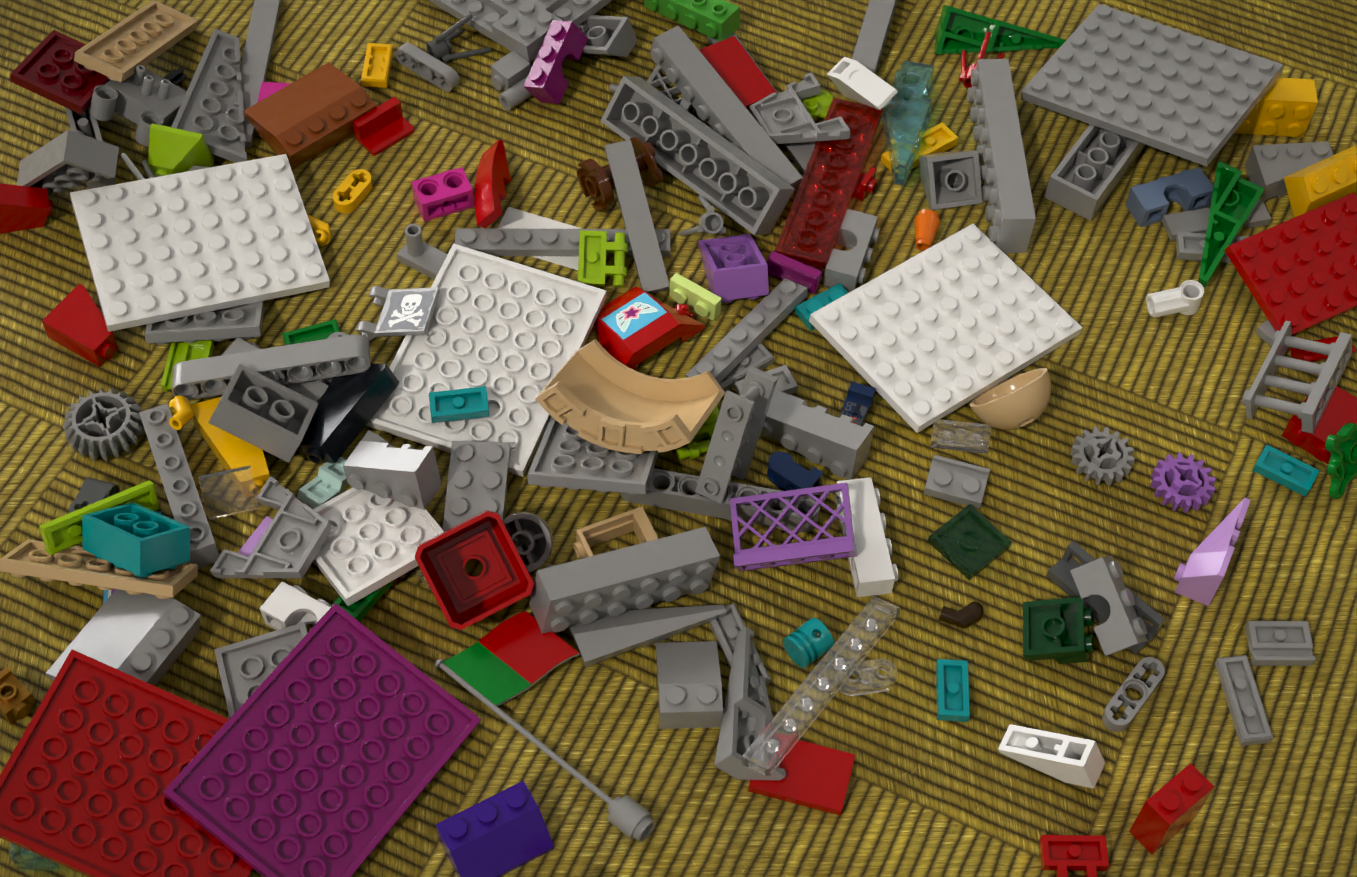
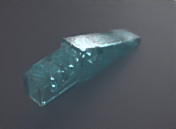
M904 61L901 70H897L895 73L894 86H892L898 92L892 97V101L886 107L880 109L894 184L905 186L924 133L930 122L932 99H928L933 87V65Z

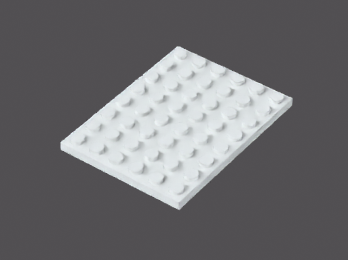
M286 154L70 192L72 206L108 332L330 287V280Z
M974 224L969 225L810 314L809 322L876 389L916 433L1080 335L1083 328L993 242H990V239Z
M453 243L431 288L439 287L440 294L426 335L405 336L389 367L399 380V384L366 426L420 444L433 446V448L451 453L452 441L510 443L509 473L524 477L551 419V415L544 410L535 398L569 358L585 345L607 297L606 290ZM486 386L490 417L432 423L429 402L430 392Z

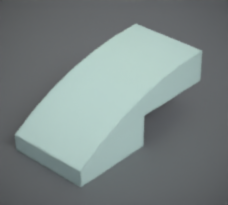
M340 457L336 463L326 462L320 466L318 476L299 489L297 498L315 509L342 494L349 486L343 468L346 459Z

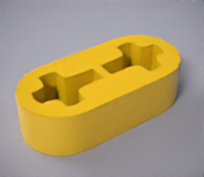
M357 169L352 171L334 191L333 203L338 212H353L373 188L372 177L367 170Z

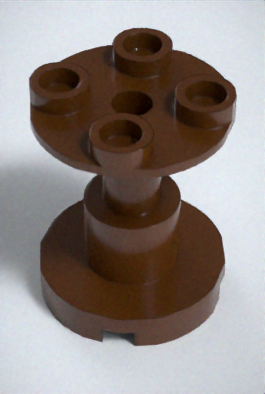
M632 137L630 140L641 179L645 184L653 187L663 180L662 172L657 167L653 158L655 150L651 143H643L639 138ZM587 159L579 163L578 166L581 168L577 170L578 181L586 197L591 195L595 201L591 205L599 212L611 208L614 204L613 191H615V186L609 164L600 167L593 159Z

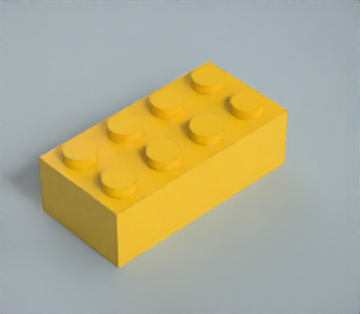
M1278 77L1234 133L1304 137L1318 104L1314 79Z

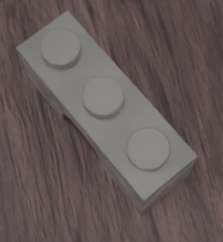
M846 209L840 226L837 245L849 248L850 250L832 249L825 268L823 285L833 287L840 283L847 292H851L856 289L858 283L863 284L867 270L863 267L865 263L870 264L874 249L870 248L871 243L876 244L880 234V228H876L877 216Z
M1113 556L1101 557L1070 570L1082 599L1100 595L1110 605L1111 611L1108 620L1101 625L1093 627L1105 656L1147 641L1145 636L1147 634L1146 625L1141 617H1137L1133 607L1135 605L1133 594L1128 588H1125L1121 578L1123 577V570L1119 562L1113 559Z

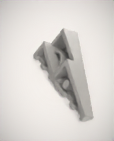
M723 604L628 610L616 617L606 616L598 618L590 624L583 625L580 623L568 628L586 668L637 647H647L708 623L713 619L726 616L727 610Z
M744 627L737 632L714 766L737 780L780 781L786 777L785 769L779 768L776 756L780 751L779 743L773 742L770 726L774 723L770 702L765 680L759 679L756 666L760 663V658L758 654L753 653L751 645L754 632L748 627Z

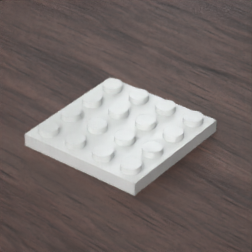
M352 487L313 509L329 522L332 527L330 534L313 561L347 606H350L419 566L415 559L418 545L444 531L426 509L408 507L399 501L381 498L375 493Z

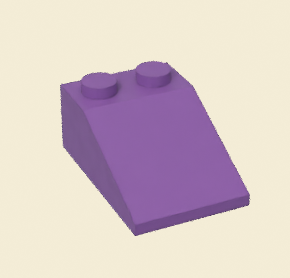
M751 234L698 240V247L710 292L721 297V303H730L734 299L740 298L758 299L762 295H769L768 266Z

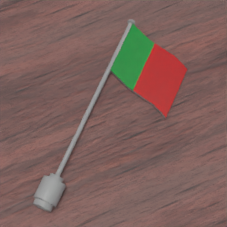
M524 611L500 623L471 647L447 660L438 659L435 662L437 670L442 669L609 804L607 809L609 813L608 821L628 838L642 842L650 835L656 824L650 812L629 795H625L622 798L618 796L614 800L498 707L527 691L558 665L581 655L578 651L552 631L542 634L536 619Z

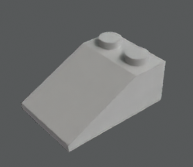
M717 641L656 643L659 729L721 727L723 699Z

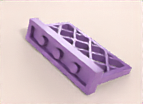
M848 483L730 498L735 554H733L734 566L740 572L857 557ZM842 491L843 502L836 511L823 503L830 493ZM822 494L819 499L814 495ZM809 496L816 501L806 515L794 507L800 497ZM788 498H793L790 502H787L785 500ZM773 500H780L786 505L777 519L765 511L766 507ZM763 502L761 506H758L756 503ZM751 504L757 509L747 523L739 518L738 505ZM820 505L833 514L822 528L810 519ZM791 509L803 518L793 532L780 523ZM843 509H844L845 519H844L842 516L839 515V514L843 511ZM762 513L773 521V524L763 536L751 527ZM838 518L846 524L847 536L833 537L826 531L835 519ZM739 522L744 525V527H743V529H742L741 531H740ZM807 522L819 530L812 541H803L797 536ZM777 526L790 534L781 545H774L768 540V537ZM748 530L760 538L753 548L742 550L741 538ZM823 534L828 537L827 539H820ZM794 538H795L797 541H799V542H796V543H791V541H792ZM764 542H766L769 545L766 547H761L764 544Z

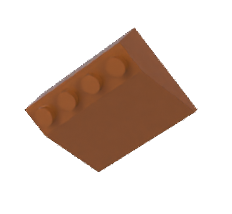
M328 62L243 111V114L276 155H287L291 170L354 134L353 121L375 109L377 105L358 83Z

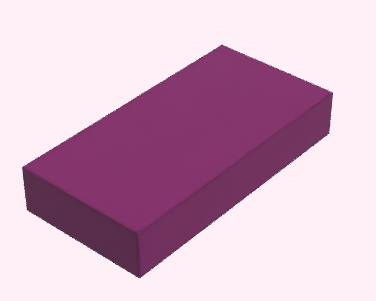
M772 251L768 258V275L781 281L786 278L807 287V292L816 295L820 288L822 271Z

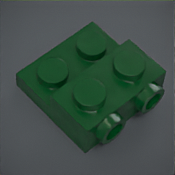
M1072 597L1023 602V657L1025 661L1056 659L1058 664L1089 662V653H1094L1095 651L1093 635H1088V626L1094 625V615L1092 608H1087L1084 598Z

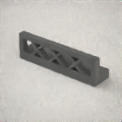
M1075 541L1067 546L1063 558L1052 566L1046 575L1071 598L1081 597L1070 570L1082 565L1073 558V555L1081 561L1082 565L1095 560ZM1131 591L1135 600L1133 607L1137 617L1142 618L1147 629V634H1145L1147 641L1129 647L1137 655L1156 638L1165 619ZM1100 595L1084 598L1087 608H1092L1094 618L1100 624L1105 623L1111 611L1108 601ZM1142 615H1144L1150 622H1152L1153 625L1151 626L1148 622H1146Z

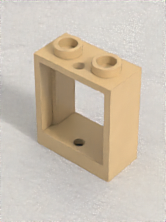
M641 506L576 530V542L573 543L577 558L583 559L594 556L590 547L633 531L640 544L656 540L658 537Z

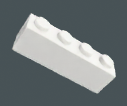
M871 477L837 481V484L848 483L857 557H849L848 561L856 597L892 593L894 582L898 581L897 565L892 564L890 559L892 555L890 538H885L886 518L884 513L879 512L878 505H880L879 489L874 488ZM842 491L835 492L834 495L837 508L843 502ZM843 509V511H842L839 515L842 516V517L845 519L844 509ZM840 521L842 534L847 536L846 524Z

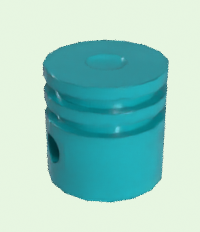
M813 617L791 632L789 636L783 638V646L796 665L806 668L834 647V640L827 627L820 620Z

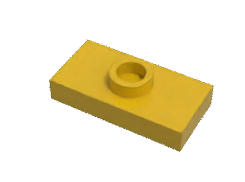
M367 44L361 77L362 87H388L394 52L393 44Z

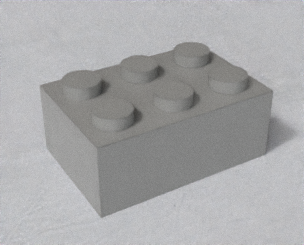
M239 363L208 423L289 463L300 445L319 403Z

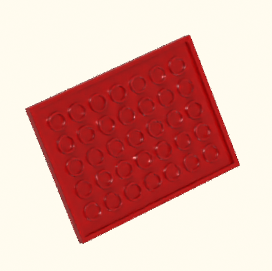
M71 649L0 774V838L88 877H249L253 869L250 865L163 795V791L229 719Z

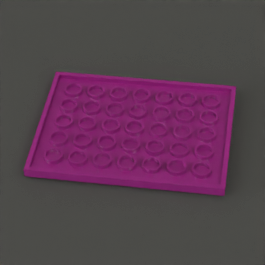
M335 603L163 791V795L263 877H352L477 727L481 719Z

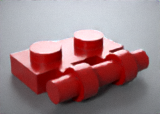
M1041 835L1039 838L1042 870H1054L1056 877H1068V871H1084L1085 877H1097V871H1107L1109 867L1105 836Z

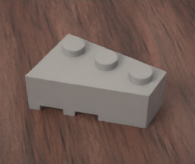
M1328 141L1253 145L1245 163V169L1249 182L1265 189L1261 198L1265 203L1267 199L1275 196L1281 198L1286 195L1287 189L1283 177L1332 156L1333 153Z
M360 441L343 464L348 485H351L353 488L363 489L375 493L381 498H390L401 502L405 506L416 507L422 510L426 509L442 483L433 446H425L423 450L412 449L413 447L410 444H403L401 448H392L390 443Z

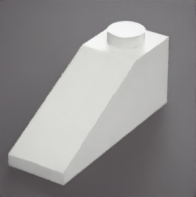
M1012 724L1009 725L998 748L1001 754L1058 780L1093 789L1105 765L1101 752L1093 740Z

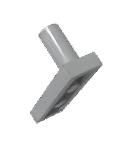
M410 224L405 228L406 244L397 253V260L435 280L448 254L423 242L421 227L417 224Z

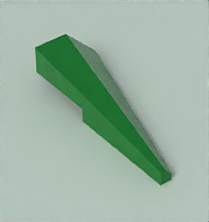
M943 5L936 28L934 53L938 55L961 54L962 50H965L966 53L980 52L987 31L991 32L986 52L1060 48L1066 40Z
M1221 161L1218 162L1216 167L1198 282L1205 288L1226 256L1224 250L1235 242L1259 204L1265 190L1256 184L1240 178L1242 171Z

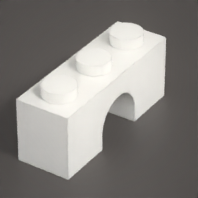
M282 581L259 609L265 624L275 630H279L302 622L315 625L331 606L323 599L318 598L315 600L308 596L301 587L297 585L292 587Z

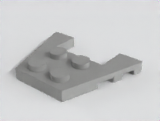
M812 72L804 75L803 81L797 84L796 82L788 84L787 90L777 95L774 92L749 106L751 115L775 144L850 138V129L842 117L815 123L800 99L821 94L820 84Z
M269 477L256 498L260 504L279 511L250 557L223 549L210 570L214 577L303 578L330 534L332 527L329 522L307 504H303L291 491L281 486L275 478Z

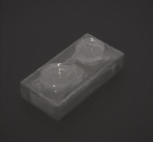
M938 419L933 423L930 448L988 454L991 426L988 424Z

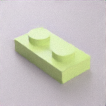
M675 273L670 279L669 296L679 304L688 305L698 315L707 317L715 322L721 314V297L678 273Z

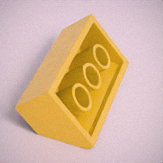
M1357 145L1283 177L1294 218L1353 192L1357 196Z

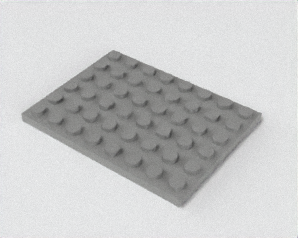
M1098 4L1022 89L1021 99L1207 167L1282 74L1283 64Z

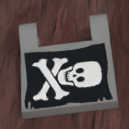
M378 286L372 287L368 296L375 297L374 305H384L378 324L360 321L356 331L362 332V335L367 337L369 341L378 336L426 335L440 294L439 287L393 290Z

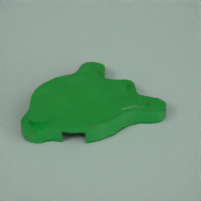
M1351 422L1342 426L1336 435L1330 434L1325 443L1326 450L1331 453L1327 467V473L1331 477L1329 496L1334 499L1342 498L1349 482L1357 476V424Z

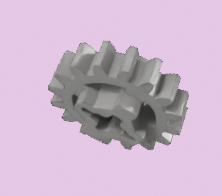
M1093 427L1092 433L1084 430L1081 437L1077 436L1070 451V455L1073 456L1071 465H1078L1076 469L1077 474L1083 472L1086 474L1085 481L1094 478L1095 484L1099 486L1101 480H1105V483L1111 486L1113 479L1120 483L1123 476L1129 475L1135 459L1132 457L1134 449L1133 447H1126L1129 441L1127 438L1122 440L1118 438L1120 432L1116 431L1112 435L1109 433L1108 427H1105L1103 432H1099L1097 427Z

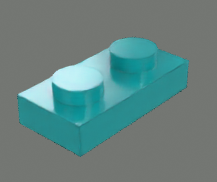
M839 283L797 305L795 313L807 328L812 331L816 328L809 322L810 314L848 294V292Z
M486 386L429 393L432 423L490 417Z
M1266 444L1252 471L1306 497L1320 470Z
M937 659V720L968 722L970 718L968 661Z

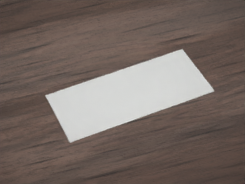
M508 207L498 228L582 229ZM531 256L578 270L579 256Z

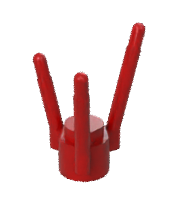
M990 31L986 32L978 59H984L991 36ZM962 50L959 80L963 81V85L968 89L972 88L971 71L976 70L977 62L967 68L966 51ZM1000 53L996 59H1003L1004 53Z

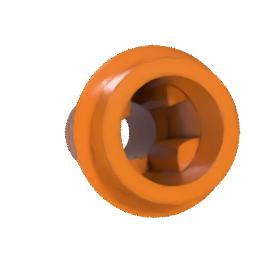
M928 209L919 211L918 215L914 218L915 247L920 251H925L932 247L941 224L939 214Z

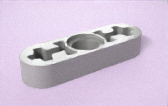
M404 43L395 52L396 58L401 65L446 92H450L460 83V78L453 68L411 43Z
M1145 657L1138 662L1107 704L1102 714V721L1106 728L1113 732H1122L1128 728L1158 687L1165 674L1164 666L1158 659ZM1152 669L1154 673L1150 675L1146 683L1141 681L1145 671ZM1135 688L1141 693L1142 698L1137 701L1131 700L1127 697L1125 690ZM1121 705L1124 706L1126 709L1122 718L1118 720L1113 719V714L1118 712Z

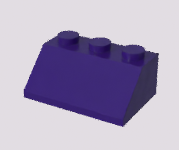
M524 780L436 824L438 840L458 877H501L554 849V844L539 807Z

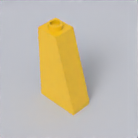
M221 397L191 404L194 411L193 422L195 427L244 497L258 495L270 477L263 450L208 423Z

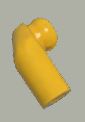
M307 215L317 245L325 246L329 244L332 238L329 224L311 215Z
M177 395L169 402V408L174 407L175 409L172 411L174 415L169 419V424L173 429L180 430L193 418L194 411L188 398Z

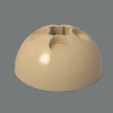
M1039 368L1010 378L976 397L970 402L969 406L974 414L989 426L1005 430L1021 428L1035 421L1045 410L1051 394L1049 372L1047 368Z

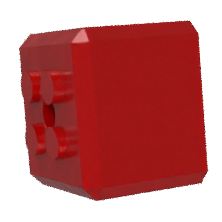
M486 510L419 544L415 554V559L449 626L458 630H462L531 594L534 582L500 515L490 510ZM470 559H478L483 565L482 572L477 576H470L465 571V564Z

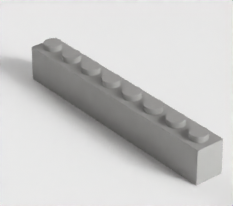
M679 25L655 37L650 51L653 61L662 67L669 81L679 88L683 98L691 103L699 118L705 121L715 132L795 189L793 193L797 192L803 177Z

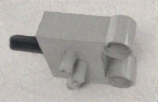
M138 65L136 66L135 73L122 83L110 80L105 85L96 86L93 91L89 113L93 118L101 121L111 120L114 111L137 124L135 140L139 144L149 147L150 126L152 123L167 127L172 126L187 92L178 86L186 81L187 75L184 74L183 69L179 68L177 70L174 69L162 78L144 66Z

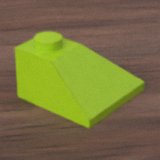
M151 124L148 166L154 177L187 172L193 165L212 167L215 161L203 134Z

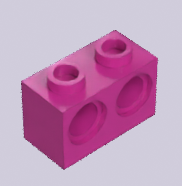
M463 167L412 181L414 201L424 222L474 207L473 189Z

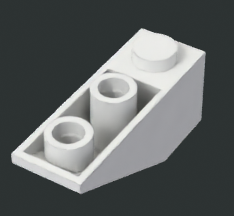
M843 57L827 73L844 97L878 110L886 107L892 101V97L898 92L862 64L847 57Z

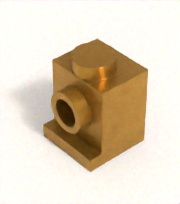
M6 667L0 672V714L12 725L17 720L28 716L37 704L32 694Z

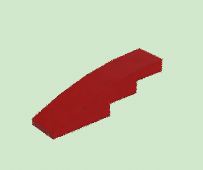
M500 139L482 154L477 168L474 205L477 226L484 229L502 215L501 202L507 197L505 185L511 181L504 142Z

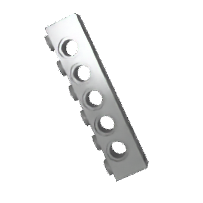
M168 404L141 411L139 414L174 519L190 527L189 563L198 564V569L214 564L219 557V553L177 430L173 429L169 424V419L172 415Z

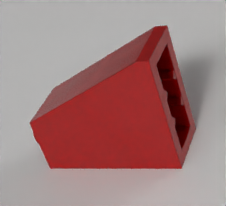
M0 183V234L44 227L47 216H51L53 212V201L48 199V189Z
M80 283L42 320L48 338L98 367H101L106 360L111 359L118 349L113 331L108 332L104 317L85 287Z

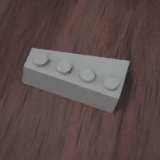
M67 130L20 161L17 185L48 189V196L64 192L65 188H79L83 181L88 180L89 183L93 184L99 182L101 176H105L107 179L114 178L119 147L85 136L83 132L78 130Z
M775 389L761 435L775 439L785 448L802 454L810 462L820 464L829 469L835 476L851 480L868 459L874 426L865 423L863 427L853 423V418L842 415L840 418L832 416L828 413L827 408L819 405L813 408L808 407L805 400Z

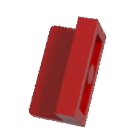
M395 96L353 121L355 139L372 156L380 154L415 132L414 127L403 117L401 102Z

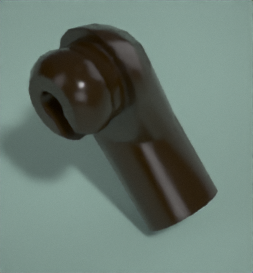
M975 601L959 611L943 606L939 620L965 629L982 619L984 615L983 606Z

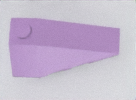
M1244 498L1191 553L1186 565L1179 564L1174 576V580L1179 581L1175 593L1204 605H1210L1224 578L1250 499Z

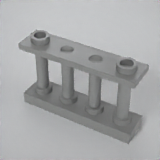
M1285 320L1281 330L1275 332L1273 346L1250 389H1246L1244 392L1242 404L1246 406V418L1252 419L1258 406L1298 415L1302 422V431L1313 434L1352 355V334L1340 332L1336 342L1331 344L1293 337L1291 321ZM1288 347L1328 355V359L1326 362L1318 364L1284 355ZM1278 367H1284L1318 375V379L1316 382L1308 384L1274 375ZM1270 386L1308 395V399L1306 402L1297 404L1267 397L1264 394Z
M751 367L747 371L740 395L728 390L725 392L695 490L696 493L722 504L731 476L733 475L742 480L747 476L778 381L777 377Z

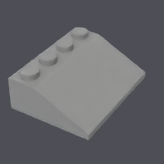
M116 589L49 668L46 676L54 681L68 654L73 649L156 686L199 632L201 614L174 598L159 599L155 595L146 593L132 595L126 593V590Z

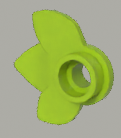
M821 90V94L800 99L814 122L818 117L835 118L841 112L831 106L834 97L825 90Z

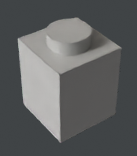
M514 50L491 65V82L493 86L499 91H506L529 75L531 64Z

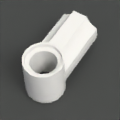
M1187 280L1178 288L1147 294L1146 302L1149 315L1156 318L1175 313L1183 315L1195 314L1203 298L1204 287L1198 281Z

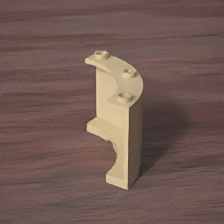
M595 339L577 350L535 399L561 425L565 422L571 428L578 431L579 437L610 450L642 454L644 451L658 450V453L666 452L690 443L721 400L725 391L709 370L699 375L682 379L657 378L637 372L611 356Z

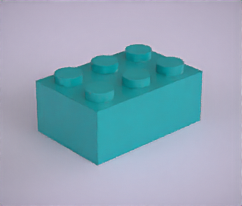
M131 502L82 515L83 550L95 555L98 559H104L113 563L115 567L124 568L137 577H148L153 572L162 569H175L177 565L190 561V527Z

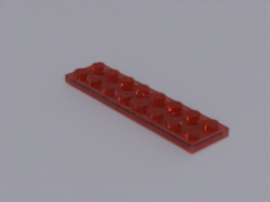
M837 98L832 99L824 121L842 117L850 129V138L816 141L775 252L808 266L821 269L826 268L833 248L835 249L843 219L852 202L883 115L882 108L878 110L864 104Z

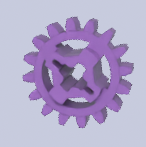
M1178 453L1176 459L1168 454L1165 461L1159 460L1156 468H1154L1150 487L1156 489L1155 497L1164 498L1163 506L1168 503L1173 504V511H1176L1178 506L1183 508L1184 513H1188L1191 506L1195 511H1199L1201 505L1206 506L1215 491L1213 485L1216 478L1209 477L1212 469H1204L1202 467L1203 460H1199L1197 463L1193 461L1194 457L1192 454L1188 456V459L1183 458L1182 453Z

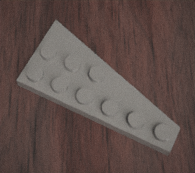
M214 29L171 127L203 134L212 154L238 163L247 161V152H245L246 137L243 127L244 106L243 91L241 90L242 75L239 65L241 61L239 38Z

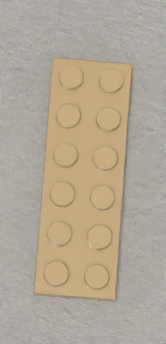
M152 0L77 50L74 61L84 65L89 70L97 71L107 76L112 81L122 83L135 73L136 66L147 65L196 30L198 20Z
M27 539L0 558V571L11 573L14 577L34 576L39 577L42 581L60 580L67 581L68 584L73 586L86 584L97 586L100 590L119 589L126 590V593L132 595L146 593L155 595L159 599H170L198 576V564L182 563L177 565L175 569H162L153 572L148 577H137L124 568L115 567L111 562L96 558L95 555L83 550V547L72 546L50 555L46 552L43 541Z

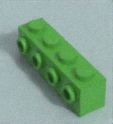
M644 0V7L719 42L729 38L741 26L740 7L726 0Z

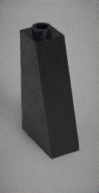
M370 364L369 369L365 372L332 378L299 445L308 460L316 464L336 463L397 388L399 380L387 364Z

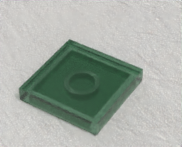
M971 504L928 538V542L969 581L1006 552L1012 544L1005 535Z

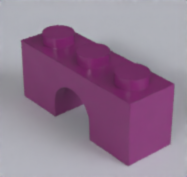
M552 20L523 86L541 103L560 104L569 84L562 74L563 59L579 60L588 40L586 35L572 21Z

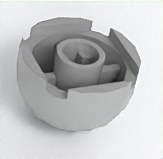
M528 512L513 513L502 521L528 572L542 566L551 555L553 547L552 530L547 522L538 515Z

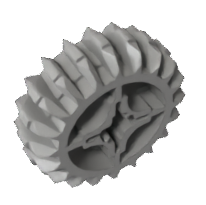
M101 387L99 393L94 394L89 390L88 397L79 396V403H70L71 411L65 412L66 421L63 422V428L66 433L67 442L83 458L90 455L94 462L99 456H102V459L107 462L110 455L119 458V452L125 451L129 453V445H137V437L143 436L142 427L144 426L139 414L142 410L136 403V400L132 396L128 397L125 391L117 393L112 388L109 392H106ZM102 420L104 421L107 428H104L103 424L101 423Z

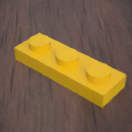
M942 122L881 154V162L898 177L919 165V155L945 152L958 145L959 137Z

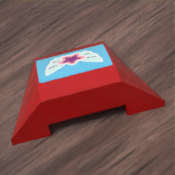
M635 286L601 308L594 323V328L600 345L619 362L637 371L636 365L677 339L685 342L704 330L705 325Z

